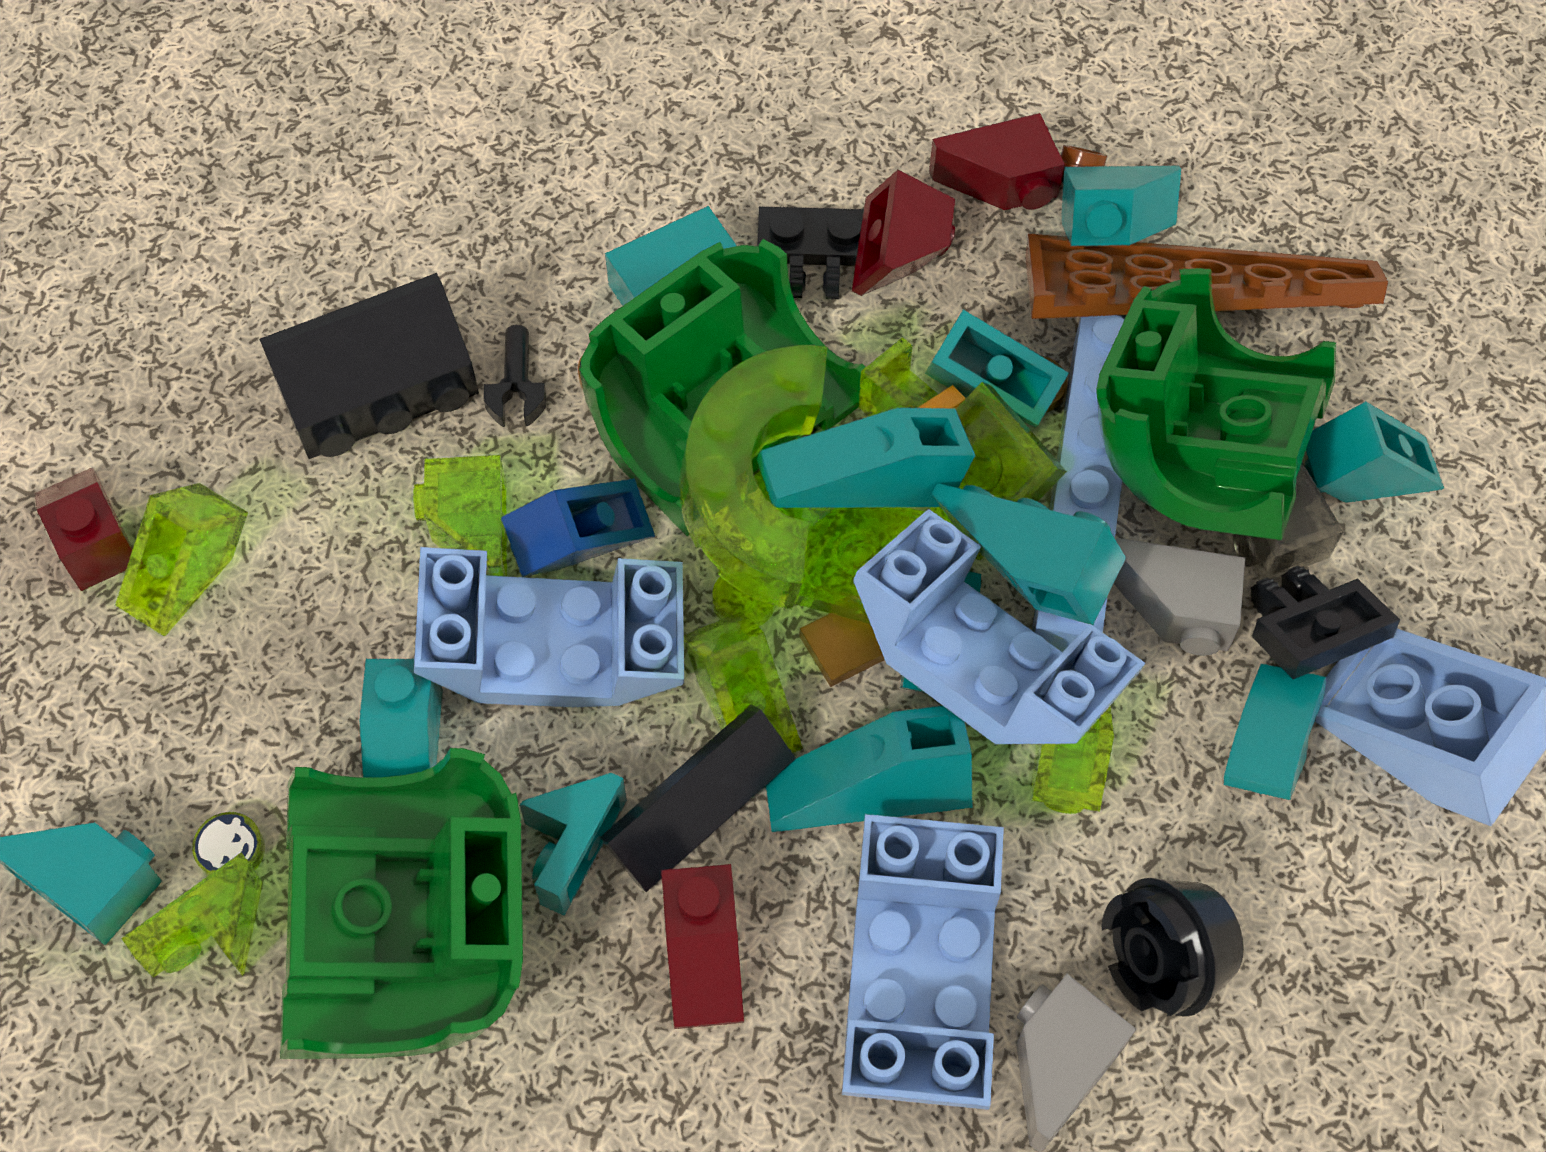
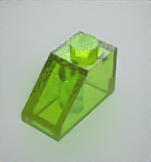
M485 455L424 459V483L414 484L413 489L416 520L426 521L432 542L438 547L487 551L486 575L507 576V534L501 517L507 515V483L501 456Z
M201 483L150 495L115 606L159 634L166 636L233 559L248 512Z
M740 611L684 635V644L698 684L721 730L747 707L753 705L763 711L792 753L803 749L764 631Z
M1111 706L1108 707L1076 744H1036L1032 773V801L1043 802L1047 808L1066 814L1079 813L1083 809L1100 812L1114 740Z

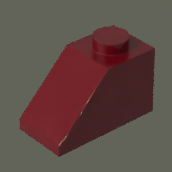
M1041 113L932 139L929 174L932 181L1002 210L1021 206L1028 210H1034L1045 206L1053 198L1058 197L1065 164Z
M898 169L870 193L865 199L852 292L863 296L920 270L936 256L940 257L945 254L955 236V226L952 225L955 199Z
M93 467L34 493L36 510L57 555L80 591L140 564Z
M731 864L661 870L674 1029L744 1023Z

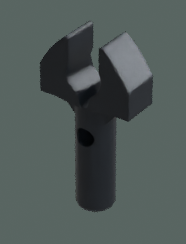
M517 324L509 326L505 332L504 378L498 384H484L483 400L485 409L502 427H505V403L512 399L514 392H518L520 399L525 401V426L532 424L546 408L545 383H532L528 379L529 331L526 327Z

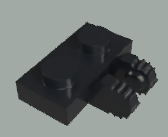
M759 206L757 246L764 239L778 246L787 254V264H790L789 283L793 298H802V293L805 291L806 272L803 270L804 264L826 265V271L823 273V291L826 294V299H839L840 265H856L864 209Z
M1297 565L1287 569V572L1281 575V587L1273 578L1269 579L1268 577L1257 581L1254 586L1250 587L1253 607L1257 609V613L1262 614V617L1257 619L1252 637L1293 680L1394 638L1400 619L1358 578L1329 590L1314 574L1311 575L1309 573V569L1306 570L1304 566L1300 567Z

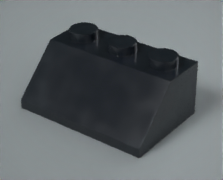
M437 273L259 339L308 459L319 455L326 457L341 455L351 449L355 441L379 432L382 434L398 433L408 427L412 419L435 410L440 412L457 410L468 401L469 397L479 394L472 361Z

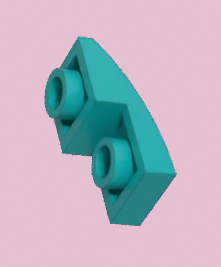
M1260 664L1234 737L1224 773V785L1291 800L1307 759L1308 738L1325 696V676L1308 673L1293 680L1281 667Z

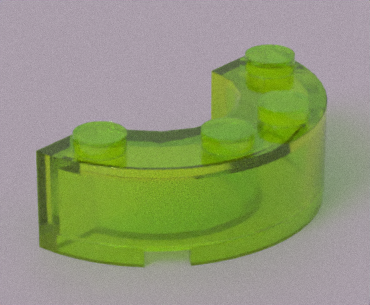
M797 345L773 349L748 358L724 374L705 395L694 415L688 433L680 472V505L684 522L696 548L700 547L707 558L719 569V576L742 593L761 602L791 610L803 583L809 523L783 514L765 499L753 477L752 459L765 445L780 438L794 435H811L822 404L828 348L826 346Z

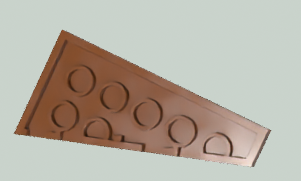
M1029 233L1026 246V267L1032 319L1127 315L1133 300L1144 286L1151 288L1153 291L1161 285L1179 280V269H1211L1212 298L1215 311L1320 306L1360 308L1366 304H1384L1388 280L1378 261L1144 242H1136L1131 245L1071 246L1067 236Z

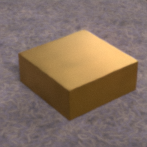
M856 601L801 627L799 630L800 639L830 687L885 660L872 626Z

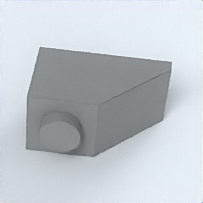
M1116 538L1126 559L1114 585L1165 642L1178 643L1182 650L1193 655L1206 656L1215 654L1219 650L1228 651L1240 627L1245 558Z
M1068 974L1064 976L1053 991L1043 984L1040 985L1017 1015V1018L1025 1024L1016 1046L1029 1145L1037 1152H1043L1126 1047L1136 1031L1134 1026Z

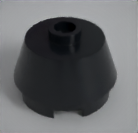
M1157 878L1140 879L1131 884L1125 893L1115 896L1104 911L1101 927L1102 930L1109 929L1113 931V945L1118 958L1117 963L1108 966L1109 971L1122 994L1140 1011L1153 1007L1167 1013V1016L1186 1017L1195 1015L1207 1006L1241 967L1244 944L1239 922L1223 896L1206 884Z

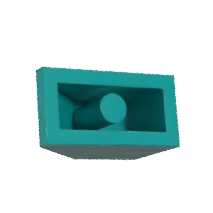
M1179 165L1064 167L1061 218L1062 226L1071 246L1131 245L1176 225L1181 167Z
M963 309L925 374L948 388L953 385L964 397L984 408L1037 427L1069 372Z
M1367 401L1315 428L1311 433L1306 448L1309 459L1305 461L1304 466L1310 482L1321 493L1325 492L1348 503L1444 489L1426 436Z
M366 659L359 719L363 777H391L412 774L429 769L437 764L443 688L441 685L415 674L414 659Z
M94 822L0 837V864L103 945L110 941L162 882L149 865L155 854L143 842L126 830H123L115 838Z

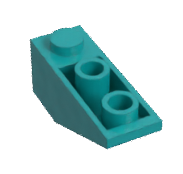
M895 408L761 450L756 460L773 508L940 507L931 494L936 484L959 488L975 457V453L956 409Z
M939 483L936 484L931 494L953 525L981 546L979 552L1036 610L1094 625L1126 559L1111 533L1110 526L1103 519L1083 511L1075 512L1073 516L1052 511L1045 505L1029 498H1020L1017 502L997 498L988 491L974 485H965L963 489Z
M944 706L895 711L796 758L766 785L771 832L862 822L865 819V814L902 817L973 808L972 752L965 722Z

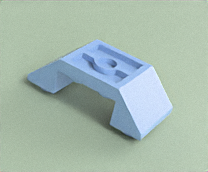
M930 509L925 511L856 572L853 581L886 664L994 744H1076L1145 665V662L1091 624L1061 652L1043 637L994 604L989 598L969 586L964 580L981 546Z
M420 547L414 657L415 674L477 703L552 707L620 706L683 685V562L618 558L612 582L486 575L487 551Z
M865 814L845 1038L842 1095L990 1109L994 1033H989L994 919L1001 894L1004 827Z

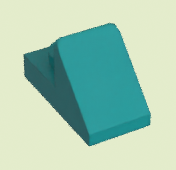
M608 773L528 798L520 803L519 806L525 825L559 840L557 844L548 842L545 845L533 868L532 879L536 881L534 886L540 905L565 916L604 844L600 837L615 824L627 802L624 778L614 773Z

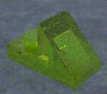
M241 852L121 939L135 959L154 978L162 971L174 973L191 964L202 951L201 943L212 936L240 974L244 976L263 882Z

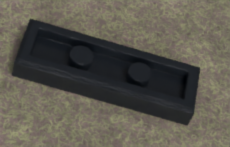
M750 705L608 829L600 839L635 883L647 892L662 879L661 870L673 869L793 762L796 757L763 711L758 707Z

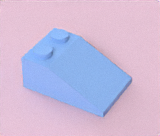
M1397 629L1394 638L1377 644L1373 648L1370 647L1341 659L1336 663L1326 676L1325 696L1315 722L1431 803L1492 826L1546 750V678Z

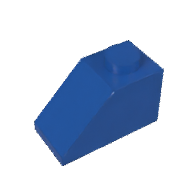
M635 478L553 490L501 517L510 542L511 551L522 577L557 571L655 537Z

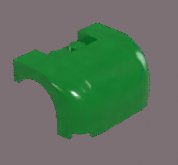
M762 239L759 246L740 245L723 249L721 242H718L690 258L600 322L589 333L590 342L581 358V368H579L586 403L608 452L619 468L630 479L635 478L637 486L687 537L734 502L733 488L759 469L756 459L761 450L799 439L817 425L824 431L831 429L870 399V370L862 363H851L840 358L815 335L801 315L793 298L788 277L787 254L778 246Z
M1179 269V280L1161 285L1153 291L1151 288L1144 286L1132 302L1099 373L1096 388L1101 435L1113 470L1138 499L1178 523L1203 530L1282 540L1296 500V478L1316 419H1323L1335 384L1336 342L1323 341L1308 351L1290 356L1266 355L1241 345L1225 332L1215 313L1212 298L1211 269Z
M450 748L445 757L429 769L391 777H349L321 772L310 767L294 768L288 781L286 849H289L286 982L282 987L280 1059H368L434 1053L475 1039L505 1013L515 991L520 986L523 964L521 817L517 794L510 792L502 775L484 760L486 754L465 748Z

